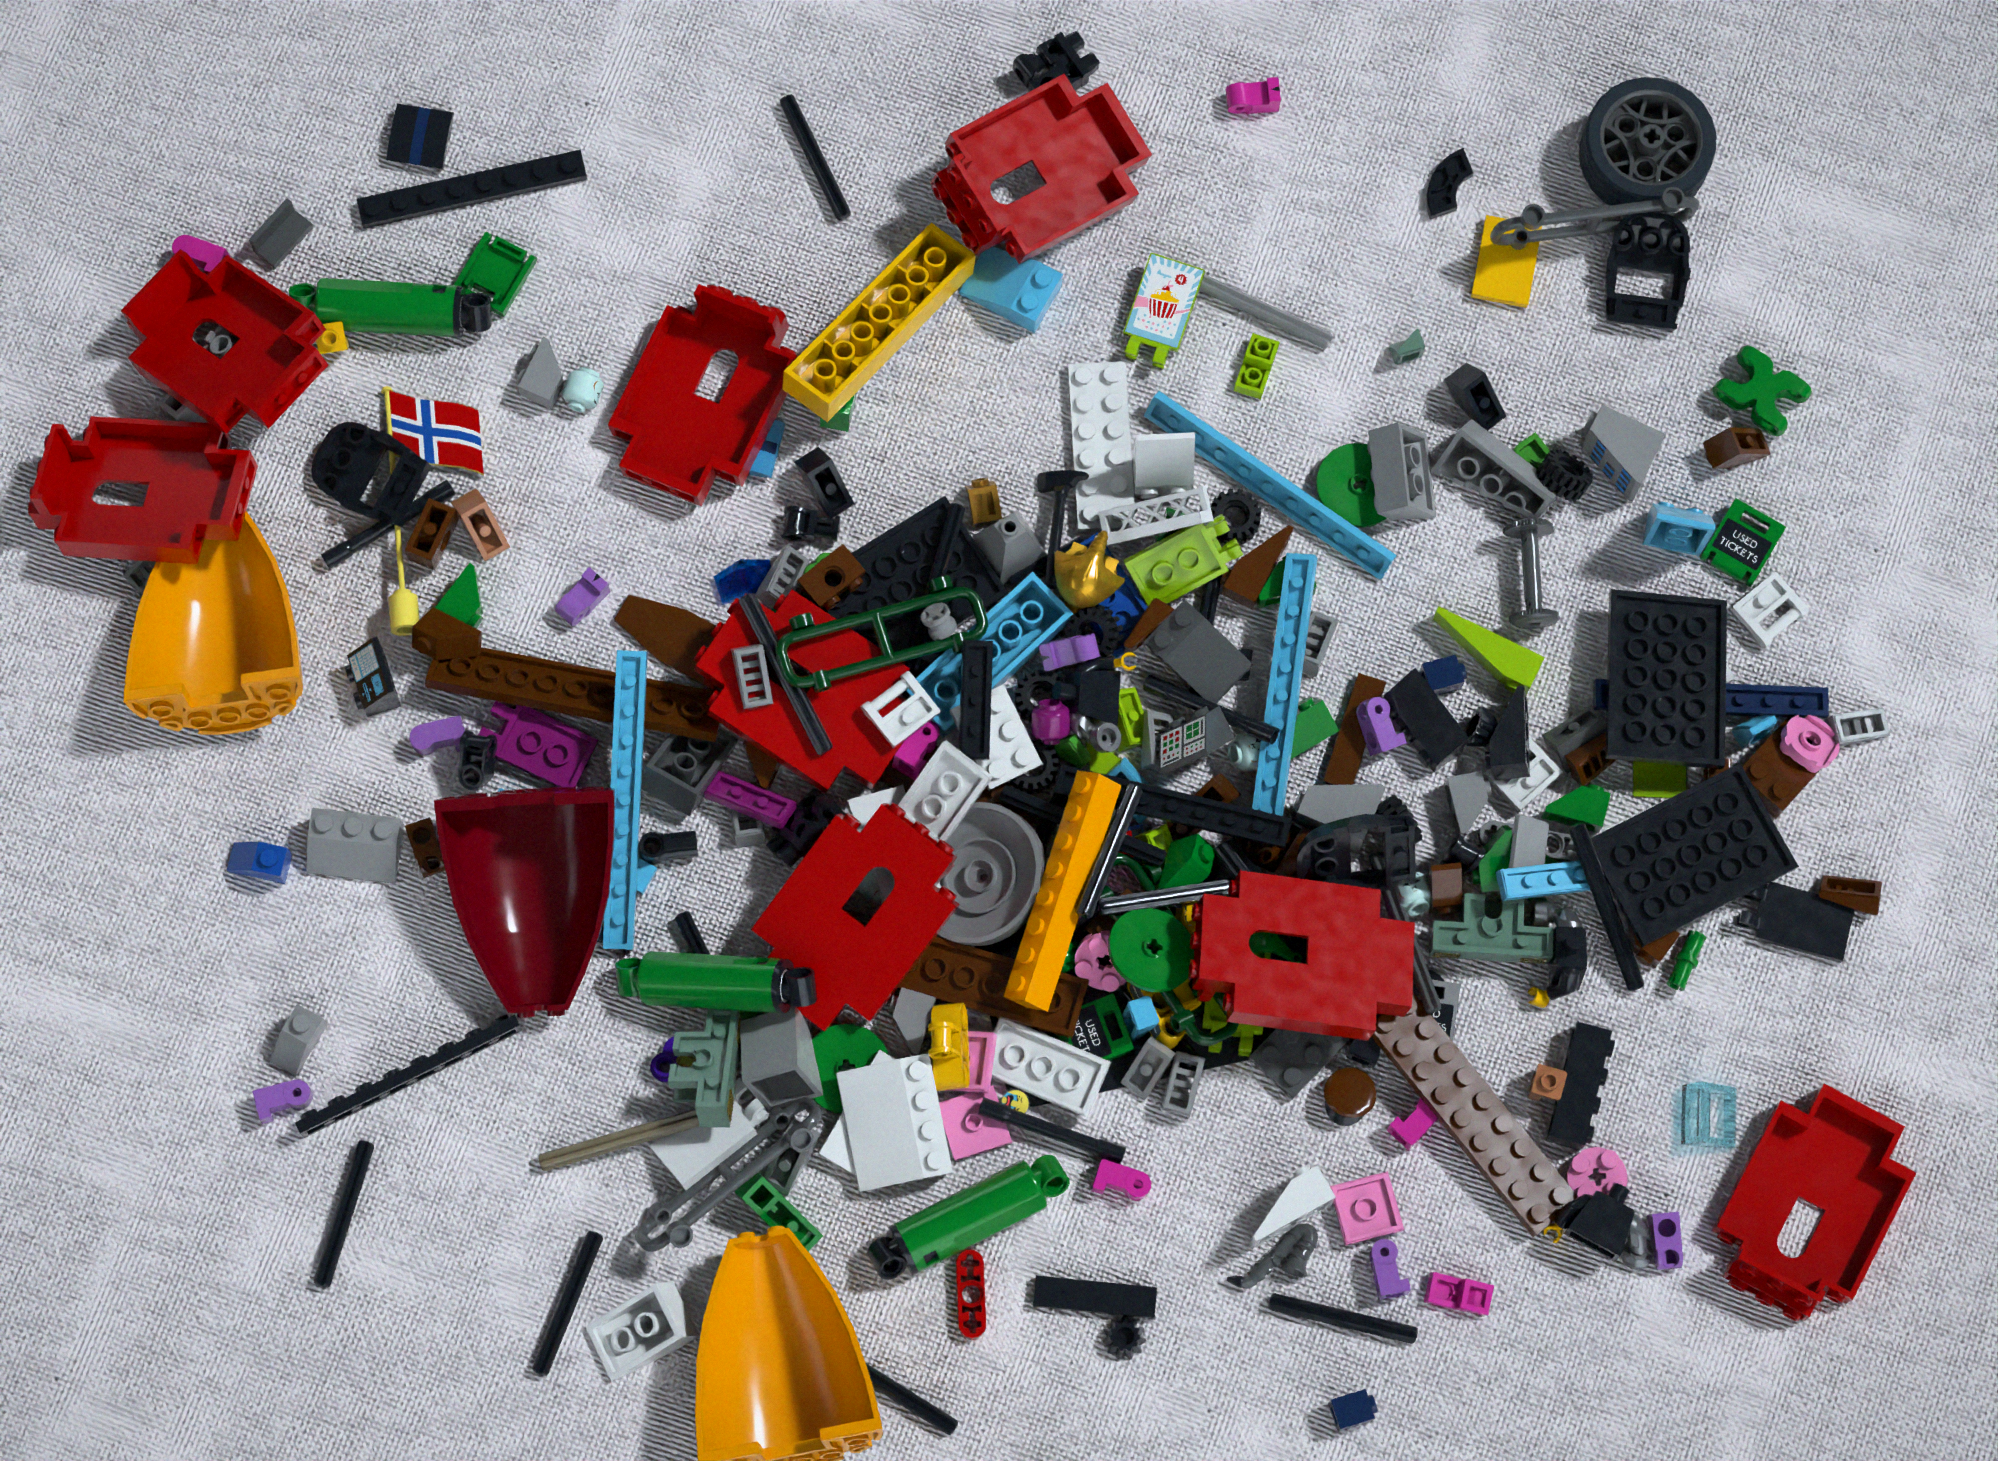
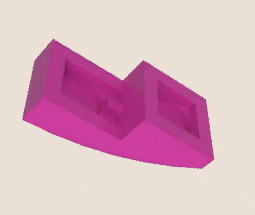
M1431 1272L1429 1273L1424 1303L1488 1316L1494 1285Z

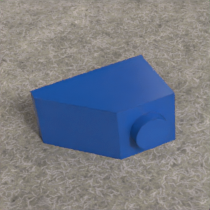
M259 841L234 842L226 871L285 884L292 854L287 847Z

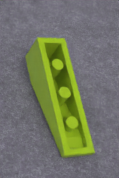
M1438 606L1433 620L1496 680L1504 684L1506 690L1514 693L1517 686L1524 685L1527 695L1545 657Z

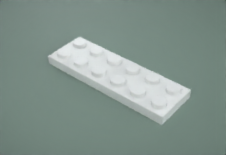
M1126 361L1068 364L1073 465L1075 471L1089 474L1087 480H1081L1075 486L1078 533L1101 532L1099 511L1135 503ZM1125 511L1123 513L1128 515L1130 511ZM1117 514L1108 516L1111 531H1119L1125 520Z

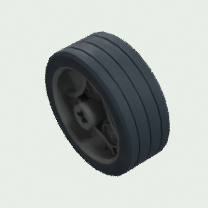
M1650 77L1626 80L1612 87L1601 96L1590 112L1579 144V162L1582 173L1591 190L1609 206L1658 200L1669 187H1677L1683 191L1685 196L1694 197L1704 183L1715 156L1716 130L1712 117L1705 105L1690 90L1678 83L1662 78ZM1645 112L1660 115V120L1644 117L1643 114ZM1625 126L1631 130V133H1624L1619 127ZM1668 135H1676L1680 141L1674 142L1668 138ZM1618 151L1623 161L1613 163L1609 154ZM1673 160L1683 172L1678 175L1665 166ZM1645 170L1650 176L1643 177L1637 171Z

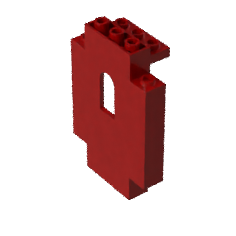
M1062 74L950 133L944 144L946 145V153L951 160L945 169L935 174L931 181V188L934 196L945 205L946 213L951 223L956 224L961 231V237L965 246L968 249H972L975 256L1005 241L1008 254L1021 264L1132 204L1139 193L1127 174L1145 165L1152 156V153L1108 82L1079 97L1066 75ZM1032 162L1045 185L1010 204L997 202L991 195V184L995 180Z
M180 249L121 310L128 320L126 322L128 326L143 341L128 357L140 375L226 435L246 413L269 429L329 366L319 351L312 346L326 330L316 314L228 255L206 275L199 270L190 256ZM205 322H214L239 340L219 359L193 341V333L199 325Z
M698 284L694 292L698 305L693 315L685 307L677 306L674 308L669 305L666 306L608 423V427L613 436L630 442L619 464L623 476L702 507L716 477L743 487L750 469L788 394L782 389L784 370L798 356L793 350L784 346L780 347L789 328L786 315L782 310L773 306L759 305L756 300L747 296L733 295L730 290L721 286L707 285L706 287ZM730 350L738 356L739 361L719 404L695 395L712 357L719 351Z
M91 416L88 427L83 431V441L72 440L63 424H52L49 435L45 437V450L42 460H39L37 464L35 484L30 488L28 514L38 529L55 530L54 542L64 556L198 564L204 539L238 541L258 465L250 450L229 449L231 443L229 434L227 433L226 435L211 423ZM104 483L149 485L143 507L97 504L93 501L92 497L95 489Z
M791 590L787 596L782 593L773 607L776 613L760 603L778 640L783 635L792 631L788 620L797 615L811 613L815 625L836 620V618L794 590ZM736 598L727 610L730 616L725 624L719 622L710 636L714 640L708 648L703 645L694 658V661L697 662L695 672L704 677L703 683L711 689H714L715 686L722 689L721 692L716 689L708 700L707 705L710 708L707 715L825 794L842 770L872 790L903 742L893 749L873 722L864 714L860 706L867 701H873L901 679L900 676L909 671L910 668L903 663H897L831 681L832 688L819 693H815L814 688L811 687L807 692V696L833 745L829 752L819 755L812 745L785 690L771 680L769 682L773 704L743 709L731 649L761 643L739 603L740 599ZM851 628L792 643L787 649L789 659L811 674L816 671L830 670L882 655L879 647ZM754 654L743 656L741 659L742 662L757 660V657ZM758 666L743 669L744 674L760 672ZM761 678L745 681L746 686L762 683ZM764 690L749 692L748 698L763 696ZM898 696L878 712L882 717H885L906 700Z
M893 802L890 805L887 803L881 804L863 830L859 827L861 822L851 814L846 813L844 816L840 813L835 815L751 928L754 933L774 947L767 958L789 959L792 961L794 968L808 967L815 971L817 1001L812 1005L797 1008L803 1016L823 1031H826L833 1025L847 1005L867 1020L875 1019L960 905L955 901L957 896L944 886L940 889L937 887L943 876L948 875L955 866L953 863L958 857L952 853L954 848L942 839H939L937 842L928 835L930 830L919 821H915L913 824L904 817L906 811ZM884 867L894 876V888L868 924L864 926L842 908L873 868Z
M1240 870L1236 878L1229 883L1228 897L1204 893L1198 903L1193 905L1191 919L1196 921L1195 931L1191 934L1190 949H1194V960L1191 959L1188 975L1190 978H1193L1192 989L1198 990L1197 1001L1209 1002L1215 992L1225 993L1223 1011H1227L1226 1022L1368 1041L1376 1031L1377 1013L1404 1017L1412 1008L1415 922L1380 918V889ZM1257 932H1266L1307 938L1306 964L1260 958L1249 947L1250 936Z
M1825 1083L1818 1088L1806 1113L1782 1100L1777 1103L1712 1229L1713 1232L1718 1234L1717 1238L1723 1243L1731 1246L1734 1243L1738 1245L1723 1275V1278L1729 1280L1728 1285L1740 1292L1747 1290L1755 1294V1299L1768 1307H1771L1773 1304L1781 1308L1784 1316L1797 1322L1800 1319L1803 1321L1808 1319L1814 1307L1821 1303L1824 1295L1837 1304L1851 1302L1916 1175L1915 1171L1890 1159L1905 1126ZM1799 1197L1823 1210L1824 1213L1804 1253L1799 1257L1791 1258L1780 1252L1777 1239Z

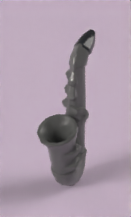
M1308 1223L1296 1225L1288 1231L1287 1236L1275 1249L1273 1248L1248 1276L1227 1277L1226 1281L1237 1287L1250 1289L1257 1285V1282L1264 1280L1265 1276L1272 1272V1268L1278 1267L1283 1259L1287 1260L1286 1264L1282 1266L1283 1271L1296 1277L1305 1278L1307 1276V1261L1317 1247V1230Z

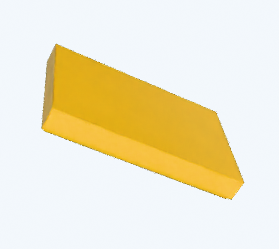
M1486 215L1471 298L1527 308L1540 241L1527 243L1522 250H1516L1511 245H1495L1490 240V234L1499 222L1506 219ZM1516 229L1507 231L1504 234L1514 233ZM1517 237L1519 241H1523L1521 237Z

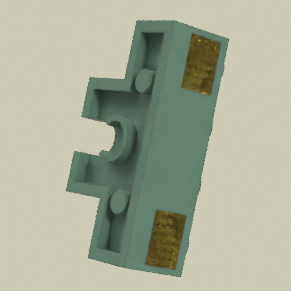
M1464 893L1460 907V922L1434 920L1430 926L1429 957L1539 965L1548 964L1553 957V928L1524 926V899L1489 902L1485 901L1486 894Z
M708 1009L705 1032H675L673 1053L674 1056H677V1064H670L668 1077L669 1087L674 1088L673 1102H695V1110L700 1127L730 1128L741 1048V1018L739 1011Z

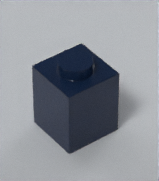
M1456 654L1422 663L1419 673L1437 696L1461 690L1465 682L1464 679H1467L1463 662L1458 663Z
M1366 1389L1331 1399L1328 1402L1337 1432L1372 1422L1375 1419L1374 1413L1378 1412L1373 1395L1368 1396Z

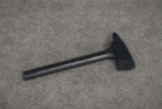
M1057 470L1043 472L1037 476L1038 491L1040 493L1054 491L1055 496L1044 582L1049 589L1056 588L1055 552L1057 550L1060 551L1066 498L1071 488H1074L1081 480L1089 478V474L1086 472Z

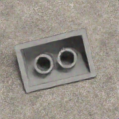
M1399 422L1369 430L1367 447L1372 461L1371 479L1375 488L1374 506L1377 514L1392 520L1435 518L1436 510L1427 435Z
M312 808L307 835V874L396 884L405 828L401 818Z

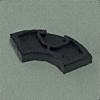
M1464 148L1447 156L1437 166L1430 179L1426 194V207L1430 219L1456 211L1457 189L1464 181L1473 177L1474 172Z

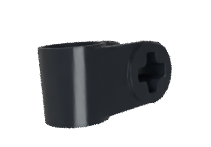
M465 730L459 746L460 764L458 778L460 784L465 789L476 790L491 781L494 776L497 737L495 735H488L487 737L476 735L470 730ZM473 769L479 773L480 779L475 777Z
M1459 834L1451 842L1440 861V865L1461 862L1463 877V875L1475 870L1482 860L1486 849L1482 847L1478 849L1465 841L1464 836Z

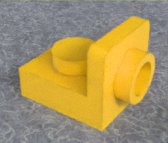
M337 321L323 324L326 330L316 340L319 353L325 354L348 350L349 342L347 335H345L343 322Z

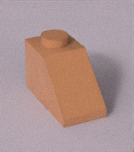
M476 488L451 502L453 508L457 511L463 527L484 561L510 548L486 500Z

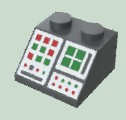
M1207 706L1192 712V718L1187 721L1182 716L1168 723L1170 729L1160 734L1159 770L1162 775L1209 755L1235 738L1220 706L1208 710Z

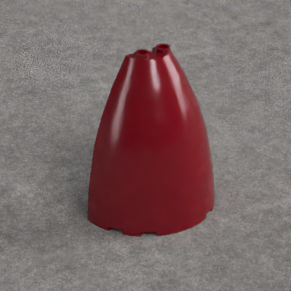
M594 786L582 787L579 790H576V787L533 788L494 792L489 797H487V793H474L458 796V798L445 797L434 800L440 849L453 905L466 939L490 985L507 1012L517 1013L518 1018L535 1017V1011H547V1016L565 1015V1010H569L588 968L600 935L609 898L615 841V789L605 788L604 790V787Z

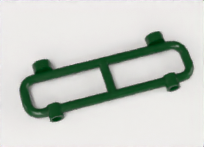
M947 575L935 578L927 583L931 594L821 624H814L811 613L800 614L788 620L792 631L783 635L777 641L775 648L776 659L781 674L787 683L796 688L813 687L815 693H819L832 688L831 681L948 649H952L954 655L962 654L963 640H980L986 634L988 619L982 600L971 588L964 586L953 588L951 578ZM959 598H964L971 604L976 619L974 630L959 632L942 640L893 652L883 619L926 608L935 603H944ZM872 623L881 656L830 670L816 671L804 677L797 676L794 673L787 654L790 644Z
M1118 853L1113 867L1116 865L1126 866L1144 892L1157 890L1155 885L1160 883L1162 876L1161 867L1150 863L1140 865L1134 857L1125 853ZM1105 886L1100 898L1113 897V891L1108 886ZM1168 906L1155 908L1174 917ZM1123 913L1110 915V917L1116 923ZM1150 948L1152 954L1155 955L1157 951H1154L1152 948ZM1173 990L1160 992L1174 1013L1170 1017V1024L1173 1030L1177 1033L1185 1030L1187 1035L1199 1045H1215L1231 1037L1238 1029L1239 1023L1227 1022L1224 1027L1210 1034H1204L1195 1025V1018L1192 1012L1183 1007ZM1215 992L1213 998L1227 1018V1011H1223L1225 993Z

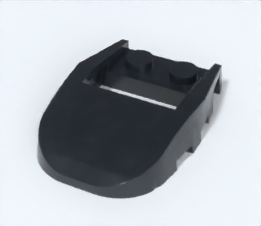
M1647 212L1627 215L1619 222L1607 259L1605 275L1607 324L1614 323L1668 330V332H1673L1677 329L1678 324L1675 322L1679 309L1682 308L1691 268H1689L1690 237L1684 224L1676 217L1664 213ZM1618 267L1673 274L1671 300L1615 293Z
M344 422L332 428L325 436L313 459L311 473L317 487L326 495L338 501L341 506L366 517L403 527L404 523L402 520L428 472H432L434 467L390 434L382 430L371 429L360 423ZM389 450L401 456L373 508L360 501L386 451Z
M1362 814L1329 822L1313 829L1302 840L1296 854L1297 878L1372 889L1379 888L1381 892L1393 889V882L1409 879L1410 884L1416 883L1415 826L1411 816ZM1377 828L1378 832H1383L1384 869L1351 872L1350 834L1361 832V829Z

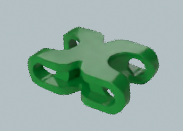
M1742 346L1737 353V362L1749 374L1750 381L1738 384L1727 378L1720 379L1712 388L1713 394L1718 400L1734 411H1743L1751 407V419L1756 426L1773 436H1782L1787 430L1788 422L1786 417L1776 409L1774 401L1779 398H1787L1796 403H1803L1811 396V387L1791 371L1783 370L1774 375L1772 373L1773 362L1770 357L1752 346Z

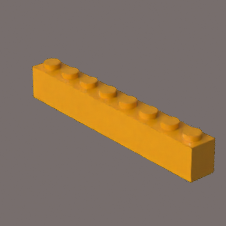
M1077 770L1042 877L1041 886L1036 895L1003 996L1026 1008L1046 1012L1049 1010L1079 918L1076 908L1102 847L1121 789L1120 784L1099 773Z

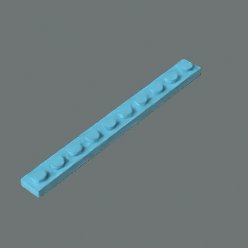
M1158 391L1154 395L1144 417L1167 433L1195 432V452L1379 580L1385 576L1396 558V554L1162 392Z
M1286 554L1264 722L1279 728V734L1273 744L1261 740L1252 809L1280 816H1283L1317 567L1318 558L1313 554Z
M617 650L610 788L615 789V841L610 893L604 915L603 949L634 950L647 651Z

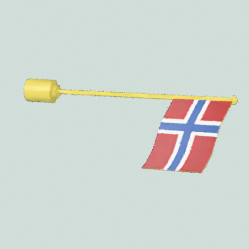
M389 386L382 388L381 393L385 397L388 434L426 460L430 465L462 468L484 476L478 410L458 403L413 398L395 393ZM389 451L390 476L396 467L395 456L401 458V456ZM394 525L399 589L388 597L390 631L397 636L412 635V627L419 621L418 596L411 593V590L405 589L400 526Z

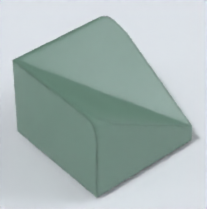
M1416 329L1407 340L1389 345L1394 363L1398 365L1422 357L1425 344L1419 329Z

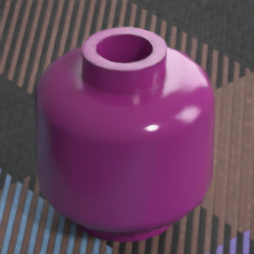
M1056 699L1039 701L1038 705L1032 709V734L1036 738L1043 740V743L1047 745L1058 744L1060 739L1069 735V708L1063 705L1062 701Z

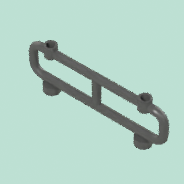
M1669 187L1658 200L1545 213L1541 206L1530 204L1524 208L1520 217L1509 218L1499 222L1492 230L1490 240L1495 245H1511L1516 250H1522L1530 242L1615 232L1621 220L1601 222L1603 218L1658 211L1656 213L1666 214L1663 210L1670 212L1669 215L1676 217L1681 222H1685L1695 215L1699 209L1700 202L1695 197L1685 196L1683 191L1677 187ZM1588 220L1586 224L1536 230L1543 225ZM1516 229L1514 233L1504 234L1507 231ZM1517 237H1521L1523 241H1519Z
M803 1098L794 1101L784 1109L780 1107L771 1109L769 1121L756 1131V1136L688 1190L683 1189L666 1204L662 1202L652 1204L649 1209L650 1216L640 1224L636 1231L635 1238L637 1243L648 1252L660 1250L669 1243L677 1248L688 1246L693 1239V1231L690 1227L790 1146L796 1151H805L811 1147L814 1137L810 1130L821 1119L822 1111L813 1100ZM804 1110L809 1113L805 1120L800 1124L792 1126L785 1136L736 1174L730 1168L777 1129L784 1130L788 1128L791 1118ZM721 1175L727 1181L680 1220L671 1223L660 1236L655 1239L648 1237V1234L657 1225L668 1224L672 1218V1213Z

